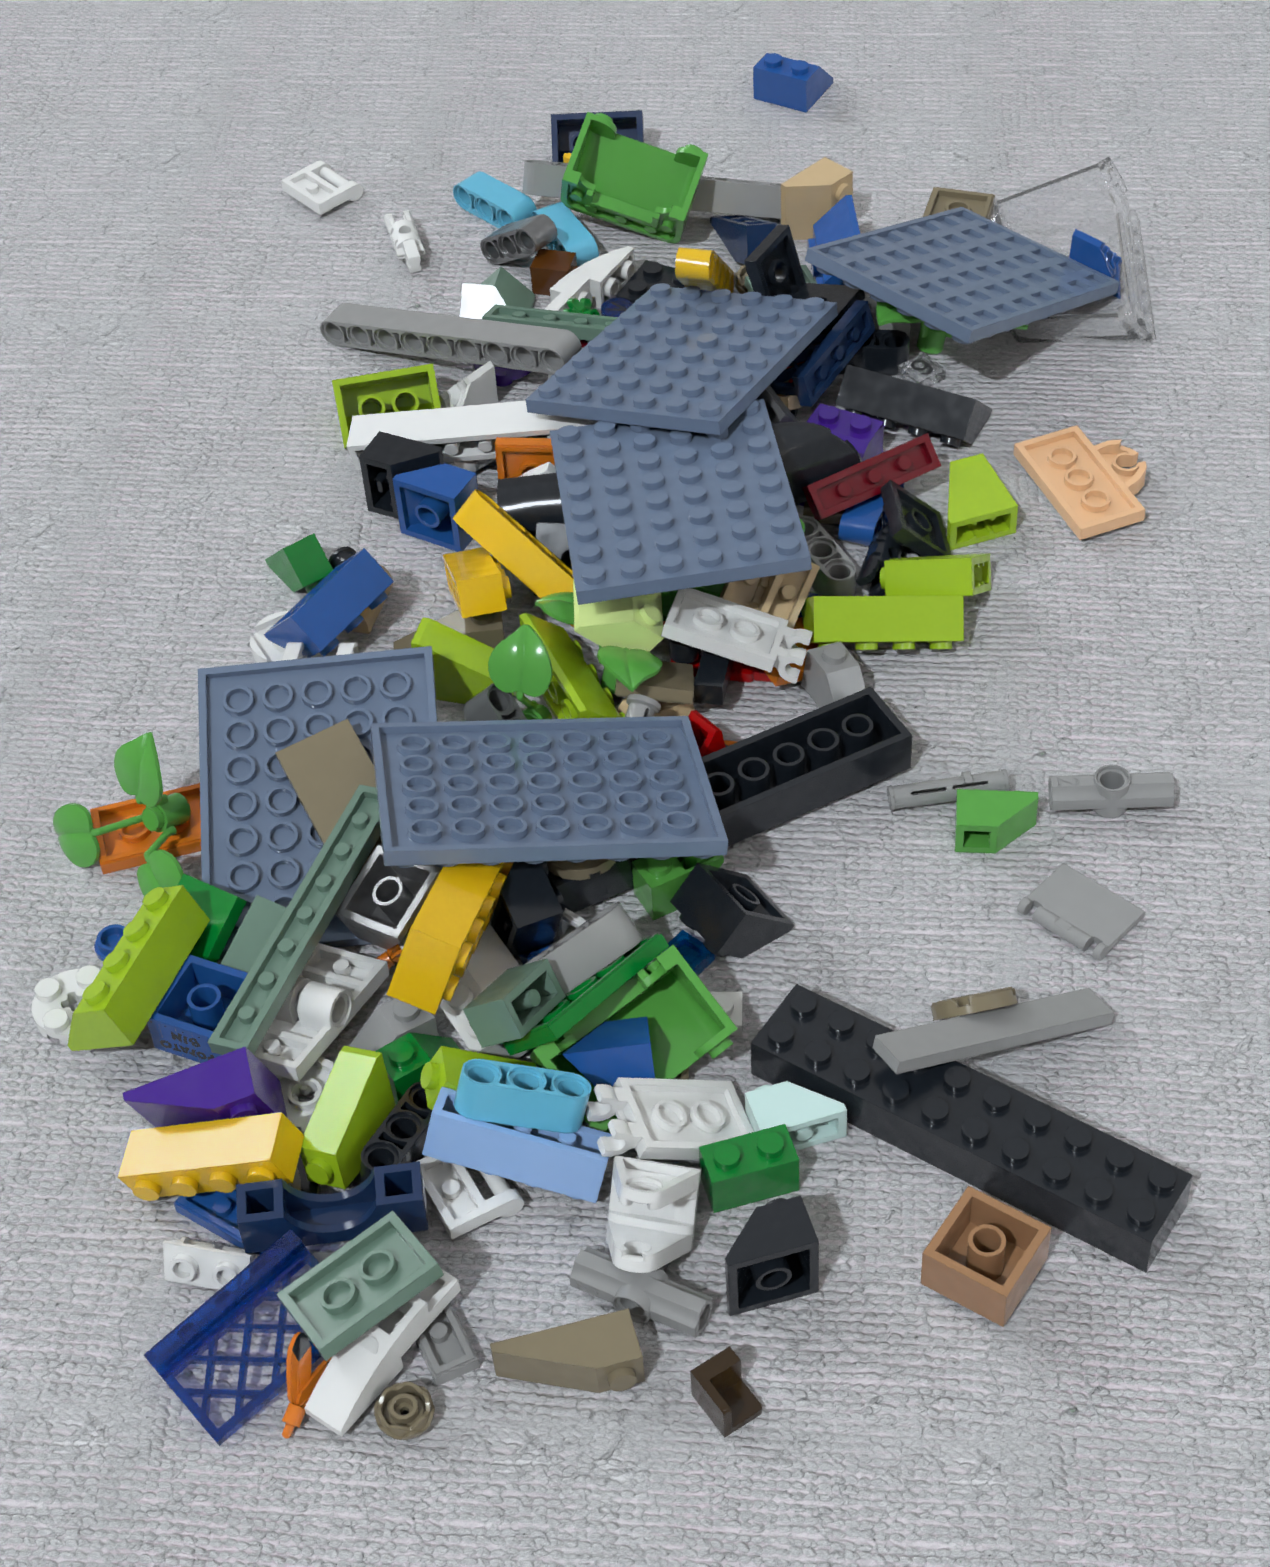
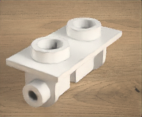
M185 1236L180 1240L163 1241L164 1278L166 1281L245 1295L252 1294V1272L257 1273L262 1262L261 1254L245 1253L244 1249L224 1246L220 1250L216 1249V1244L193 1241Z

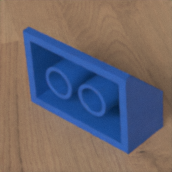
M845 195L813 225V238L807 240L808 248L860 234L852 195ZM811 264L812 275L815 277L817 284L844 285L843 280L834 275L822 274L817 271L816 266Z
M363 548L336 566L275 623L264 636L269 641L283 648H286L288 642H303L304 650L302 655H307V658H311L318 653L326 656L340 643L336 637L343 630L348 634L364 620L360 614L367 607L373 610L388 597L384 591L394 581L370 553Z

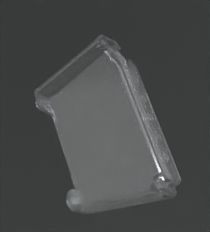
M1110 156L1097 164L994 203L995 216L991 217V221L1069 257L1072 235L1075 229L1104 242L1105 246L1110 247V250L1117 253V256L1121 257L1122 260L1120 265L1121 299L1112 295L1100 301H1094L1084 306L1067 310L1064 313H1058L1046 319L1031 322L1028 324L1027 330L1011 329L1010 331H1004L1005 333L1010 332L1017 343L1151 342L1156 339L1140 220L1136 210L1129 209V201L1125 195V192L1128 190Z

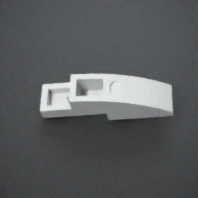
M627 246L613 250L584 263L568 273L550 288L551 303L545 310L563 311L564 309H570L567 305L569 298H577L579 301L581 298H588L591 300L592 306L603 309L612 298L616 297L618 292L637 271L634 248Z
M442 1270L444 1275L335 1354L318 1380L304 1408L305 1413L342 1437L403 1369L401 1357L460 1292L459 1280Z

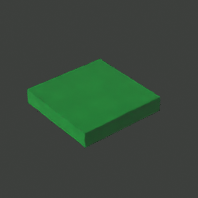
M183 873L177 886L183 885L210 919L190 955L217 963L247 901Z

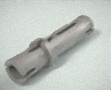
M1006 769L979 774H971L970 771L961 772V776L897 786L890 785L887 786L889 807L891 811H895V809L956 801L957 789L955 788L1010 791L1008 773Z

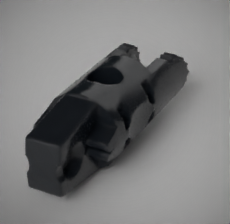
M885 526L879 532H876L856 579L859 586L872 582L869 596H885V589H882L880 585V570L884 567L885 560L900 558L902 553V546L898 545L889 534V526Z

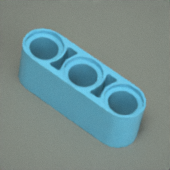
M481 171L474 173L453 187L454 198L461 208L497 228L531 217V212L537 210L530 197Z
M562 202L531 212V217L539 214L547 215L557 228V238L546 245L549 250L575 252L577 266H581L599 256L598 247L593 236Z
M472 1059L463 1064L454 1100V1108L460 1115L472 1120L559 1133H573L582 1126L591 1092V1085L586 1078L571 1072L486 1059Z

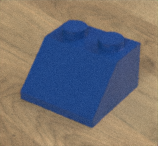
M766 53L753 67L754 99L805 113L833 84V77L820 66L809 64L803 60L782 57L776 53Z
M444 463L395 475L393 486L401 533L456 552L464 551L473 538L453 520V517L471 493L478 489L476 473Z

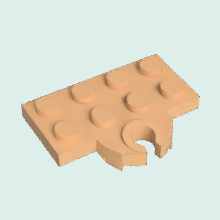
M1078 425L1014 444L1013 455L1079 540L1144 521L1146 509L1134 495L1144 486L1147 465L1145 461L1137 463L1138 452L1121 445L1122 439L1108 440L1093 445Z

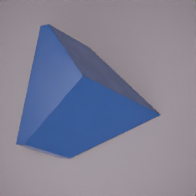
M1075 229L1072 235L1069 258L1120 282V265L1123 259L1117 256V253L1111 251L1110 247L1105 246L1104 242ZM1120 283L1118 286L1117 293L1113 295L1119 299H1121Z
M647 1016L603 1022L562 1054L594 1086L597 1084H607L613 1087L618 1077L655 1078Z

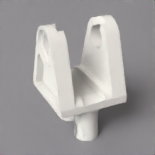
M618 1155L614 1157L606 1238L612 1262L617 1268L635 1273H649L656 1271L692 1250L697 1203L700 1194L701 1169Z

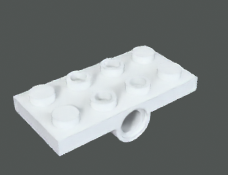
M318 943L254 1055L273 1074L299 1082L390 975L387 961Z

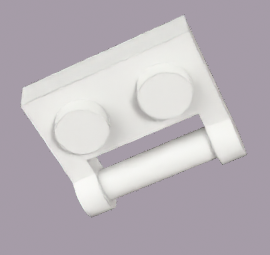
M321 160L281 180L284 192L319 215L331 211L334 207L347 200L357 201L363 194V187L359 183L343 178L332 171L330 165Z
M428 1156L418 1160L421 1165L426 1196L451 1239H455L500 1216L511 1217L517 1214L524 1206V1201L516 1189H511L503 1177L488 1175L480 1171L494 1194L493 1197L484 1200L464 1166L445 1163Z

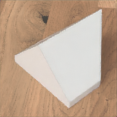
M488 361L440 394L439 399L442 407L498 403L493 363Z

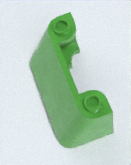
M587 112L562 178L561 202L574 211L664 242L679 243L708 159V153L703 152L698 146L691 144L679 147L676 154L617 134L616 125L608 115Z
M672 945L657 956L656 960L645 968L646 970L643 968L632 979L617 989L559 1039L534 1049L530 1058L539 1068L571 1072L586 1078L562 1054L603 1022L647 1016L655 1079H674L706 1053L714 1059L734 1044L729 1036L738 1028L680 952ZM589 1081L591 1092L588 1101L597 1102L598 1100L594 1093L595 1086ZM615 1114L609 1119L593 1122L588 1121L586 1115H584L583 1123L586 1127L610 1133L608 1123L611 1119H617Z

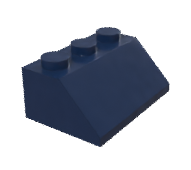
M642 110L590 112L608 115L616 125L617 134L644 143V118ZM587 113L551 114L552 162L563 163L564 153L573 152Z

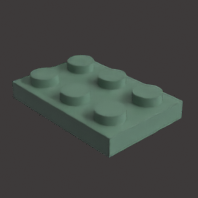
M391 1211L276 1295L324 1360L327 1361L441 1278L444 1273L437 1261L395 1212Z

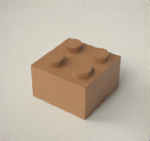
M968 1185L922 1253L921 1284L1004 1327L1048 1259L1052 1227Z

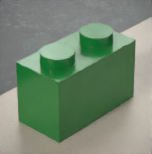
M785 1124L699 1146L700 1178L713 1213L799 1191V1157Z

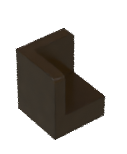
M730 1346L690 1371L692 1396L724 1438L762 1414V1405L742 1381L741 1360Z

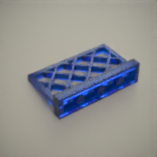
M292 1229L286 1232L144 1354V1357L219 1446L287 1387L286 1370L281 1373V1367H286V1358H282L285 1334L304 1332L298 1325H286L287 1310L276 1295L278 1292L275 1291L280 1286H282V1290L291 1283V1277L306 1264L310 1269L319 1264L318 1260L310 1253ZM263 1301H280L278 1324H253L255 1308ZM246 1317L245 1324H239V1322ZM227 1332L244 1333L241 1356H216L218 1340ZM252 1333H277L274 1357H249ZM309 1340L312 1364H314L321 1357V1354ZM207 1349H209L208 1356L202 1355ZM190 1364L207 1365L204 1389L183 1388L175 1377ZM215 1365H240L237 1390L212 1389ZM248 1366H273L271 1383L263 1390H245ZM192 1397L203 1398L201 1408ZM211 1398L236 1399L234 1415L218 1429L209 1419ZM244 1399H252L243 1407Z

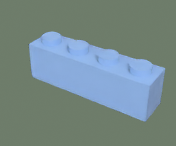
M441 1087L431 1113L422 1155L445 1163H453L475 1169L488 1175H496L521 1182L531 1187H539L564 1194L573 1199H581L592 1203L597 1202L609 1157H602L597 1141L603 1136L611 1137L610 1133L581 1126L578 1131L573 1133H559L468 1119L460 1115L454 1108L457 1090Z

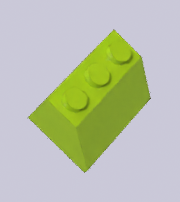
M433 363L332 380L344 449L347 448L352 416L441 408Z

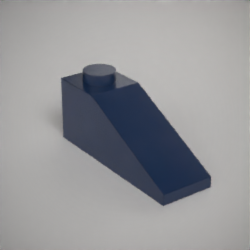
M744 215L710 217L711 225L735 262L745 264L744 260L776 227L774 222Z

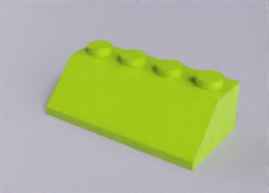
M964 595L813 596L806 598L801 609L804 629L813 631L810 643H818V647L841 641L842 643H855V650H878V643L892 642V650H915V642H929V649L936 650L952 649V642L964 641Z
M528 613L519 615L520 626L529 624L542 639L548 651L552 664V681L547 691L542 694V697L556 719L625 717L623 712L618 713L615 709L614 700L607 687L602 688L599 684L598 674L593 664L587 665L585 662L582 648L577 640L572 641L563 627Z
M183 885L164 888L157 887L145 895L141 908L133 920L124 928L123 936L114 950L104 959L102 969L93 983L84 990L83 998L73 1012L67 1044L71 1051L133 1046L210 921Z

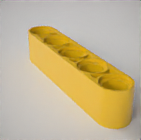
M678 248L675 261V276L685 287L697 286L700 290L707 291L728 289L733 293L734 272L714 250Z
M475 489L454 515L453 520L539 598L559 592H573L574 578L572 570L485 493Z

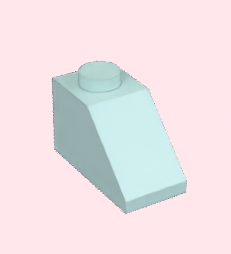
M788 1081L774 1085H762L753 1091L745 1093V1113L753 1131L756 1132L785 1124L796 1151L847 1136V1109L844 1103Z

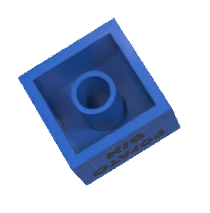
M189 954L147 1022L154 1047L199 1063L221 1056V1054L213 1053L207 1042L248 973Z

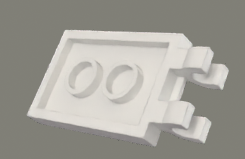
M688 588L678 590L661 636L768 672H772L773 667H775L784 680L796 684L800 670L791 667L789 663L802 666L807 650L796 646L795 643L809 646L813 631L787 627L789 620Z
M618 1077L613 1087L607 1084H597L595 1086L594 1093L598 1101H588L585 1111L587 1120L593 1122L609 1119L616 1114L617 1119H611L608 1123L612 1136H603L597 1141L602 1157L621 1155L635 1148L639 1159L699 1160V1146L754 1132L732 1081Z

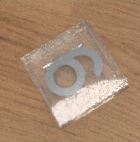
M923 353L898 365V375L907 381L932 386L945 379L946 369L926 353Z

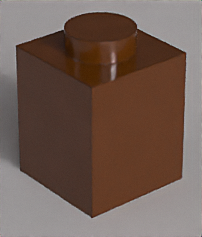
M549 249L538 250L530 266L532 292L538 295L550 296V288L568 273L579 267L577 266L576 253Z

